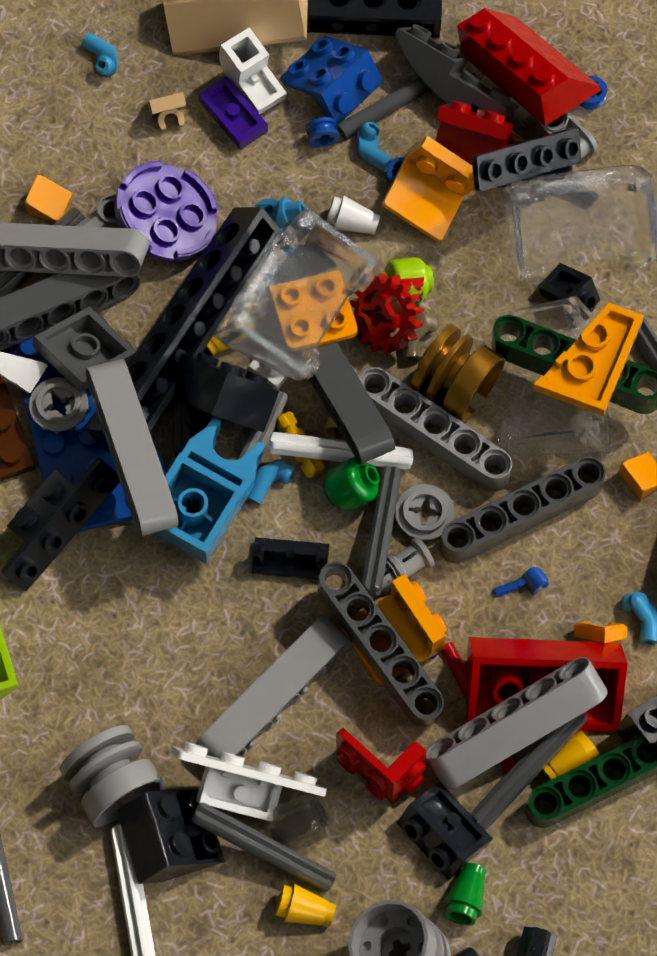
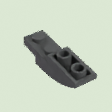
M413 24L412 27L397 29L395 35L412 67L423 81L445 102L450 104L451 100L460 101L471 105V111L473 112L478 109L493 111L505 115V120L514 117L519 105L510 101L511 95L496 87L490 89L481 83L482 78L467 70L463 71L468 59L458 54L460 50L456 46L445 41L437 42L430 38V31L419 25Z

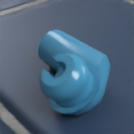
M91 32L88 33L82 41V47L96 55V71L101 76L110 77L118 69L117 50L103 39Z
M365 122L361 129L357 131V152L362 159L384 173L393 158L379 149L378 135L380 129L378 125L373 122Z
M276 459L260 467L256 472L254 488L248 498L262 504L272 483L276 480L285 484L291 481L295 472L294 467L285 464V460Z
M634 591L632 594L624 595L621 601L622 609L628 614L635 613L640 620L639 643L656 645V607L646 594Z

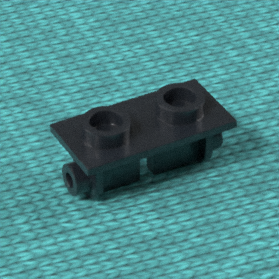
M255 537L252 550L251 574L318 579L321 569L328 564L330 544Z

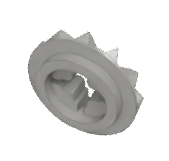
M55 377L43 381L34 389L29 401L32 419L42 430L47 429L55 432L57 435L60 431L65 430L73 432L76 425L84 422L85 415L89 409L85 390L80 392L65 377ZM55 395L56 399H59L61 403L68 402L65 405V416L57 410L50 411L54 408L52 396Z
M420 484L410 487L402 493L396 504L395 515L397 525L401 527L406 536L418 537L422 541L430 539L436 541L442 535L444 527L454 521L455 509L451 498L444 490L434 485ZM425 500H428L429 510L435 514V517H429L425 525H421L420 515L414 514V511H421L422 505H425Z

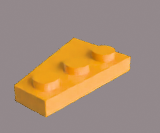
M608 303L580 333V337L573 345L555 360V364L544 376L541 375L533 384V391L604 416L643 322L644 315Z

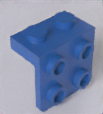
M323 37L315 41L312 47L300 59L293 62L280 77L285 86L315 96L325 117L333 118L336 124L346 118L383 82L367 49L331 37Z

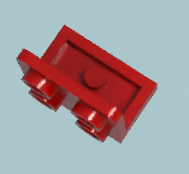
M451 100L450 104H444L439 107L436 120L441 122L436 135V142L470 165H472L473 155L507 146L513 123L504 121L505 115L485 110L483 115L471 111L472 106L469 104Z
M341 728L336 733V752L339 754L337 757L338 763L352 775L356 771L368 781L365 787L378 800L382 801L384 798H387L393 804L405 791L409 795L412 794L424 781L425 777L422 774L426 769L427 751L418 742L414 741L387 768L347 730Z

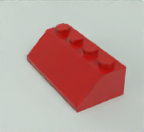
M484 8L457 25L461 51L468 61L502 90L510 94L517 103L544 126L601 91L599 84L515 16Z
M469 637L466 662V723L568 662L577 658L587 657L606 686L608 693L602 702L584 712L587 721L578 731L616 732L615 729L621 722L628 665L621 643Z

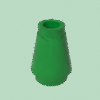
M465 863L444 901L446 908L445 916L449 920L461 925H474L476 919L482 916L486 874L484 867L475 863Z

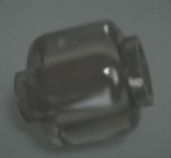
M300 794L273 809L274 823L269 825V830L275 841L299 852L323 840L326 836V827L330 825V821L317 797L311 799L306 794Z

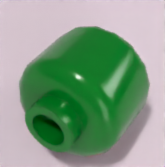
M357 457L350 458L328 469L323 483L324 494L333 506H337L345 511L353 510L376 498L380 481L379 473L368 462L359 464Z

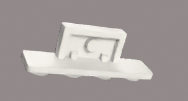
M185 742L184 749L172 746L170 754L177 759L205 766L196 798L198 803H206L212 807L273 822L283 786L325 797L327 791L326 788L316 783L318 777L311 774L295 771L294 777L280 774L282 768L273 764L259 761L256 768L244 765L245 758L231 753L222 752L221 758L207 755L208 748Z

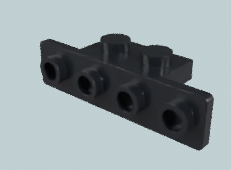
M569 128L473 155L474 189L476 191H485L492 188H506L512 186L513 182L534 180L540 174L580 163L579 129Z
M96 458L75 484L55 469L7 525L24 544L1 569V573L22 590L27 591L120 483L118 473L101 458Z

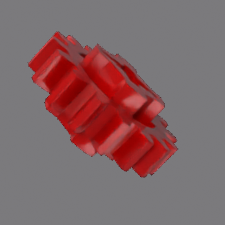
M387 273L364 279L362 286L353 289L358 298L351 299L349 302L351 307L355 308L353 315L358 332L362 333L359 343L363 345L371 342V351L376 352L383 349L384 354H388L408 347V342L418 338L413 329L423 327V323L417 319V315L423 313L424 308L416 307L415 302L420 298V295H411L409 293L412 285L410 282L400 284L399 275L388 277ZM378 290H381L380 294H376L375 299H371ZM396 328H400L397 334L390 337V333L395 332Z

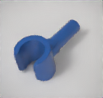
M532 567L521 578L494 588L497 597L528 586L532 593L536 594L540 591V587L544 589L549 585V582L540 568Z

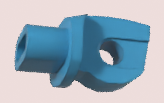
M281 197L279 201L270 198L264 199L255 205V207H263L282 230L292 228L293 223L308 221V211L302 201H290L288 197Z

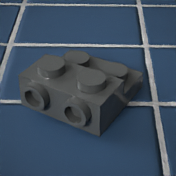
M90 307L34 336L32 345L80 392L89 388L86 379V367L121 358L125 360L128 366L137 352L129 341L124 340L109 326L104 318L100 317Z

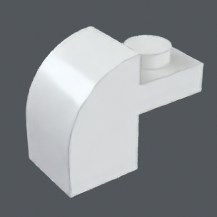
M250 27L221 44L219 59L225 76L229 78L259 115L286 98V91L267 67L269 53Z

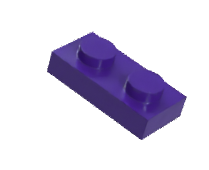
M227 76L198 94L199 102L239 149H242L268 132V124Z

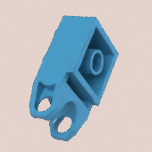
M216 417L208 423L205 429L188 441L165 475L177 511L178 527L153 533L205 564L209 562L254 488L257 467L266 451V445L258 441L253 449L237 460H227L220 457L214 449L216 437L222 427L220 425L221 420ZM194 504L200 506V511L197 513L187 512V506L193 508Z

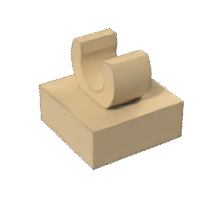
M183 92L146 101L150 114L159 113L157 125L161 130L166 129L164 118L167 114H174L178 125H184V115L180 110L176 109L186 106Z

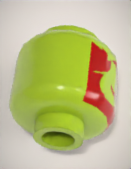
M421 258L390 259L385 266L384 272L379 273V275L387 273L388 277L399 275L400 284L410 282L412 285L409 293L411 295H420V298L415 303H422L427 298L428 293L433 291L434 278L430 265H425Z

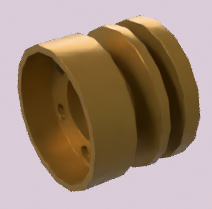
M451 324L437 336L424 352L412 378L411 388L420 394L427 391L426 398L432 402L447 392L442 408L462 422H466L477 411L469 406L475 392L485 398L489 395L500 377L506 359L486 345L480 346L469 355L473 345V337L469 334L461 337V330Z

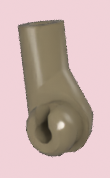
M427 312L417 315V319L423 323V327L413 329L418 338L408 342V347L403 349L404 362L420 361L421 338L425 334L431 335L438 329V320L435 316L429 315Z

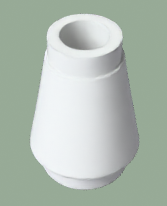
M334 196L326 223L333 225L335 230L374 235L380 215L346 196H343V199Z

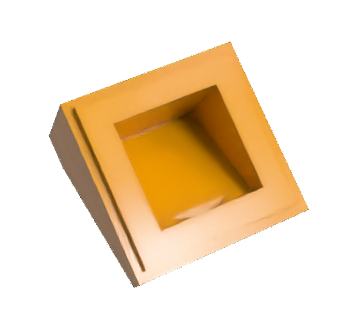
M37 174L25 201L27 214L56 223L65 214L73 193L46 177Z
M649 452L621 463L618 472L639 500L657 490V462Z

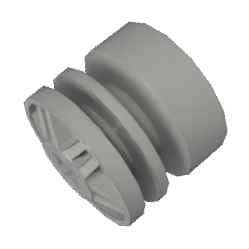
M127 725L112 727L85 741L73 750L59 767L64 779L70 781L69 786L73 793L87 792L80 803L94 827H104L119 821L116 811L119 807L116 801L121 797L129 794L133 800L147 791H160L164 785L163 779L150 759L137 760L143 751L142 746L138 741H133L135 738L134 733Z
M385 900L371 905L358 916L350 931L348 942L350 956H451L448 939L440 928L427 919L420 911L404 901Z

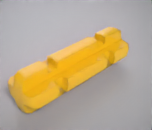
M289 411L278 416L276 427L279 432L306 435L302 427H297L300 423L293 412ZM294 456L298 463H303L300 467L309 479L319 476L325 469L321 459Z

